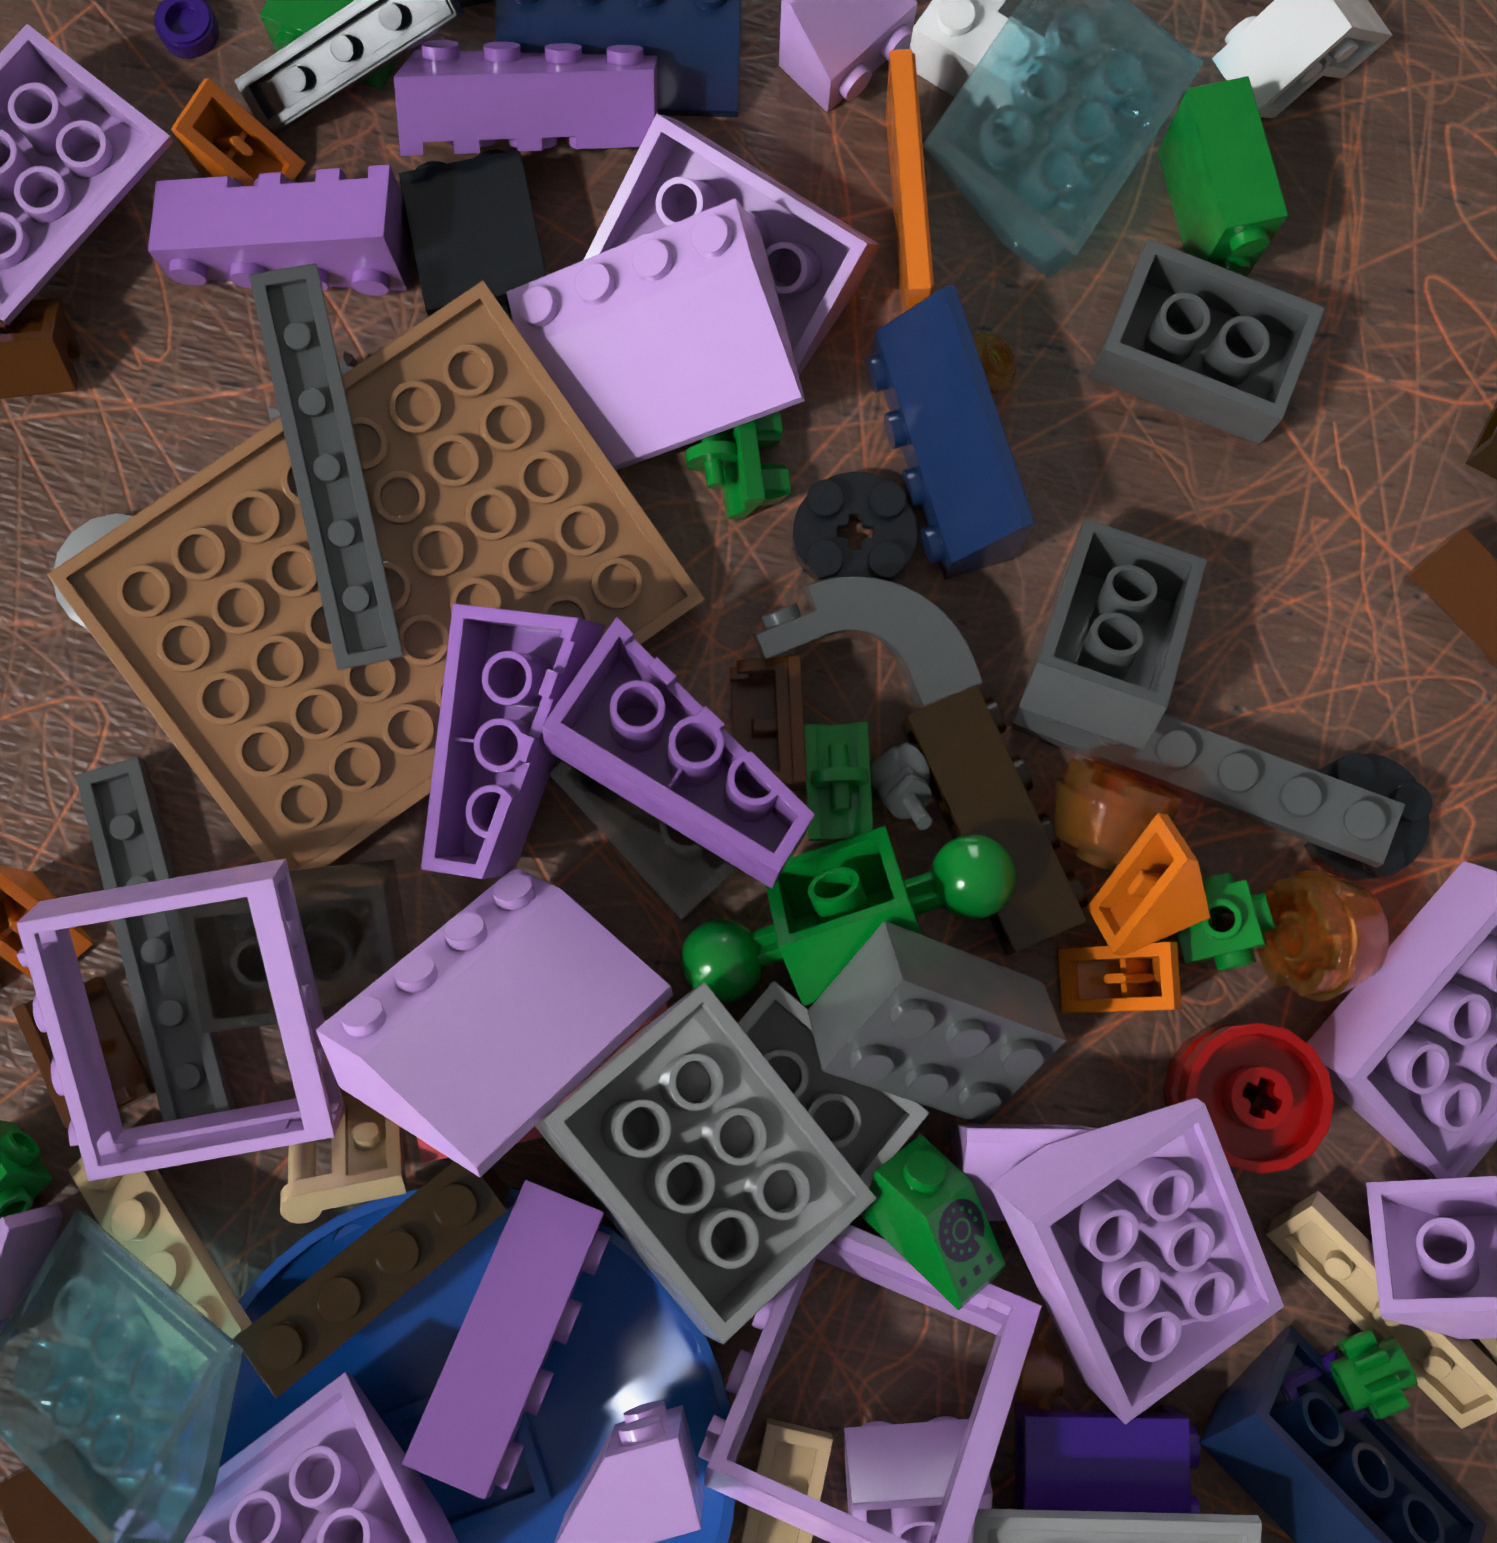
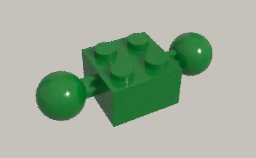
M883 826L792 857L774 887L771 889L766 886L773 919L772 925L751 931L739 922L729 919H715L696 927L688 935L681 949V974L691 991L701 983H706L722 1004L731 1003L747 996L756 987L762 976L763 967L784 960L801 1003L805 1006L814 1003L884 921L922 935L916 916L942 907L954 916L967 920L984 919L996 914L1005 907L1014 892L1016 884L1015 866L1009 853L998 842L986 836L964 835L949 841L939 850L934 858L930 872L904 880L886 827Z

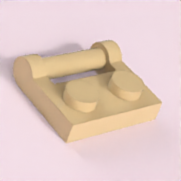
M341 1089L345 1110L335 1137L332 1138V1173L315 1176L316 1141L289 1145L288 1184L283 1187L280 1193V1214L291 1223H308L319 1217L322 1210L406 1194L403 1128Z

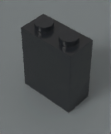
M498 149L487 150L472 159L447 164L440 161H431L419 165L415 170L399 173L425 310L428 317L483 280L510 320H513L506 292L547 275L521 152L518 150L508 152Z

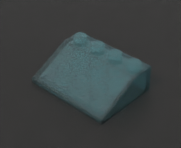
M1021 0L927 137L923 147L998 240L1045 277L1050 278L1077 256L1204 61L1128 0Z
M75 1211L0 1333V1438L100 1543H184L215 1489L243 1348L86 1213Z

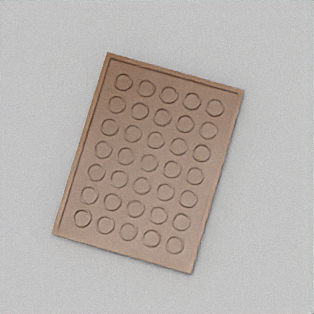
M483 280L342 375L403 648V658L337 670L281 417L47 574L261 862L286 858L293 889L430 793L453 604L581 618L606 625L601 639L614 619L618 617L634 633V639L641 645L705 599Z

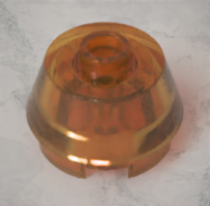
M1072 757L1064 778H1056L1054 827L1055 835L1058 838L1078 848L1075 854L1078 858L1095 866L1112 870L1114 863L1119 864L1157 813L1167 814L1176 828L1180 827L1174 822L1183 801L1178 795L1160 786H1156L1154 792H1152L1151 786L1127 776L1128 773L1088 759L1083 758L1080 761Z
M1305 870L1293 875L1291 878L1277 880L1265 891L1276 930L1267 932V939L1265 940L1268 948L1258 950V954L1266 974L1274 985L1289 986L1299 994L1298 996H1304L1313 1001H1327L1371 978L1383 966L1389 947L1387 919L1379 901L1367 889L1319 871Z

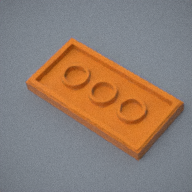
M912 49L891 50L889 53L886 127L901 314L931 296L934 290L916 59Z

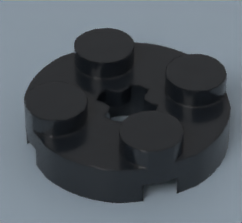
M846 472L833 475L828 479L819 480L814 483L808 490L806 498L798 507L792 537L794 553L802 569H806L814 580L832 577H869L893 582L905 571L915 551L917 543L916 518L913 509L906 500L904 490L897 483L885 481L879 476L864 472ZM849 521L861 522L862 528L870 530L872 538L863 539L861 549H849L848 539L838 537L837 530L847 528Z
M1350 753L1316 770L1405 804L1383 865L1376 868L1306 841L1307 844L1304 847L1310 858L1318 866L1336 877L1359 881L1392 876L1416 859L1427 840L1430 826L1429 814L1433 804L1428 790L1421 784H1418L1414 776L1407 769L1394 760L1381 755Z

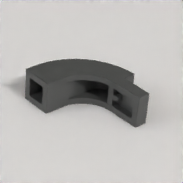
M832 577L801 585L810 608L809 610L800 612L797 603L779 608L763 615L761 618L765 627L752 632L760 655L765 659L832 632L860 630L881 641L893 654L900 667L912 701L922 706L983 682L967 642L949 617L921 594L891 581L869 577Z

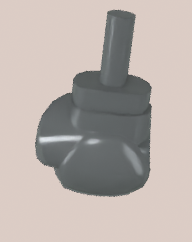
M904 742L901 746L891 745L870 766L871 792L879 797L883 805L893 816L900 819L912 818L918 829L925 830L932 824V819L925 809L932 796L929 787L931 778L929 765L918 743Z

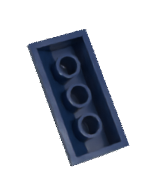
M496 0L497 42L520 44L521 52L545 53V46L555 43L582 46V54H607L606 48L613 45L640 46L643 48L644 55L658 56V114L670 116L738 117L741 0Z
M954 284L941 288L878 329L875 334L872 354L865 358L871 387L875 393L883 391L890 411L884 413V424L889 442L893 449L902 448L908 469L902 471L907 498L911 506H921L927 527L921 528V538L926 556L930 564L939 562L944 580L1014 560L1035 525L964 309Z
M1293 1326L1284 1329L1218 1398L1199 1441L1200 1445L1295 1543H1482L1486 1523L1384 1419H1375L1369 1407L1363 1408L1365 1413L1363 1415L1365 1417L1344 1427L1339 1412L1349 1406L1339 1391L1331 1371H1328L1322 1364L1324 1362L1322 1360L1323 1357ZM1305 1366L1316 1367L1324 1374L1296 1388L1300 1397L1287 1403L1280 1389L1284 1377Z

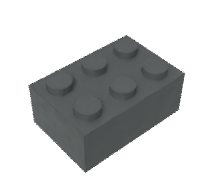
M1148 239L1131 271L1089 378L1260 445L1283 419L1325 307Z
M1084 518L1065 564L1019 707L1144 750L1168 707L1207 559Z
M887 921L880 925L807 1010L823 1072L982 1125L1066 1041L1042 981Z

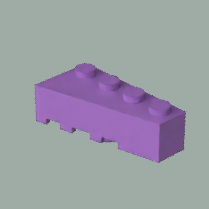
M431 40L423 42L421 44L422 50L416 49L394 76L401 156L423 155V142L448 141L453 146L455 154L480 153V147L494 145L497 139H508L509 145L517 148L518 151H542V149L554 147L558 143L557 137H569V145L575 149L640 147L656 114H658V56L644 55L643 48L636 45L609 46L606 48L607 54H582V46L555 43L546 45L545 53L521 52L520 44L514 42H489L483 45V51H459V43L456 41Z
M390 164L369 166L368 178L345 179V173L340 168L316 170L315 182L296 183L288 179L282 172L261 173L259 178L254 181L253 186H242L238 181L229 176L156 181L148 252L167 277L176 282L197 286L205 284L207 280L231 281L238 286L252 289L249 274L316 263L323 291H326L328 287L353 288L359 293L371 296L385 295L389 290L408 291L412 238L404 198Z
M453 604L421 870L486 879L505 876L517 866L557 756L545 750L541 726L599 643L606 625L575 617Z
M618 617L614 619L541 726L545 750L771 889L807 834L815 815L752 751L747 752L724 729L725 724L707 706L703 708L676 681V675L658 657L654 659L634 639V633Z
M525 1180L402 1465L484 1500L491 1497L495 1485L505 1490L507 1489L524 1448V1445L514 1441L524 1413L527 1412L537 1416L554 1373L543 1369L554 1340L564 1345L567 1344L583 1303L571 1299L582 1271L593 1276L595 1275L611 1235L599 1231L604 1212Z

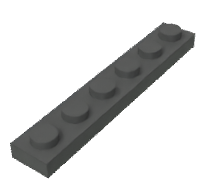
M316 263L249 274L337 670L403 658V648L319 269Z
M1020 707L1012 723L1011 729L1376 868L1384 864L1405 804L1165 714H1163L1144 750Z
M135 757L75 775L104 890L176 878L146 760ZM185 908L112 920L163 1122L237 1109Z

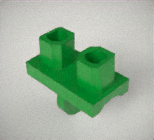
M780 411L701 439L700 444L690 447L685 452L686 466L694 471H704L709 489L723 488L727 520L745 519L757 507L778 504L790 494L791 485L788 468L784 464H761L759 448H774L781 441L783 428Z
M868 722L839 725L804 724L806 805L815 814L808 829V842L845 840L873 830Z

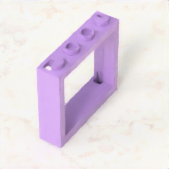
M286 858L38 902L16 923L23 948L16 955L21 965L25 968L29 967L36 992L33 998L34 1019L38 1029L41 1032H47L53 1053L51 1062L52 1084L58 1095L65 1096L71 1117L68 1129L70 1146H79L88 1181L335 1137L345 1105L341 1088L337 1083L316 1032V1029L325 1021ZM247 897L296 1098L123 1129L69 928Z
M848 1225L755 1314L752 1326L762 1330V1334L753 1354L742 1349L740 1350L725 1388L726 1391L736 1395L726 1420L716 1415L713 1416L698 1454L699 1458L709 1462L703 1485L830 1543H911L735 1463L815 1261L819 1259L996 1335L929 1543H968L1042 1306L992 1284H988L958 1311L885 1239Z

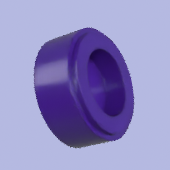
M163 0L154 15V26L157 34L167 50L175 56L187 59L203 56L215 46L220 32L219 23L206 0Z

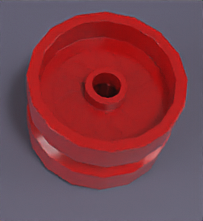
M1231 1023L1206 1027L1187 1039L1168 1064L1163 1088L1166 1107L1194 1098L1205 1103L1229 1166L1259 1174L1288 1170L1312 1155L1329 1131L1334 1106L1329 1072L1314 1048L1290 1030L1264 1023ZM1245 1086H1247L1250 1092L1249 1100L1242 1096Z

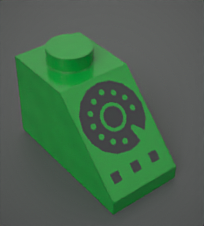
M922 1134L875 1170L869 1190L876 1199L860 1216L959 1311L1000 1275L1006 1265L972 1181Z

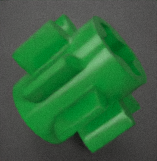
M1368 1329L1337 1342L1343 1357L1329 1362V1368L1339 1391L1353 1412L1369 1407L1373 1417L1381 1420L1410 1407L1403 1391L1417 1386L1418 1382L1407 1356L1394 1337L1390 1336L1377 1342L1372 1330Z

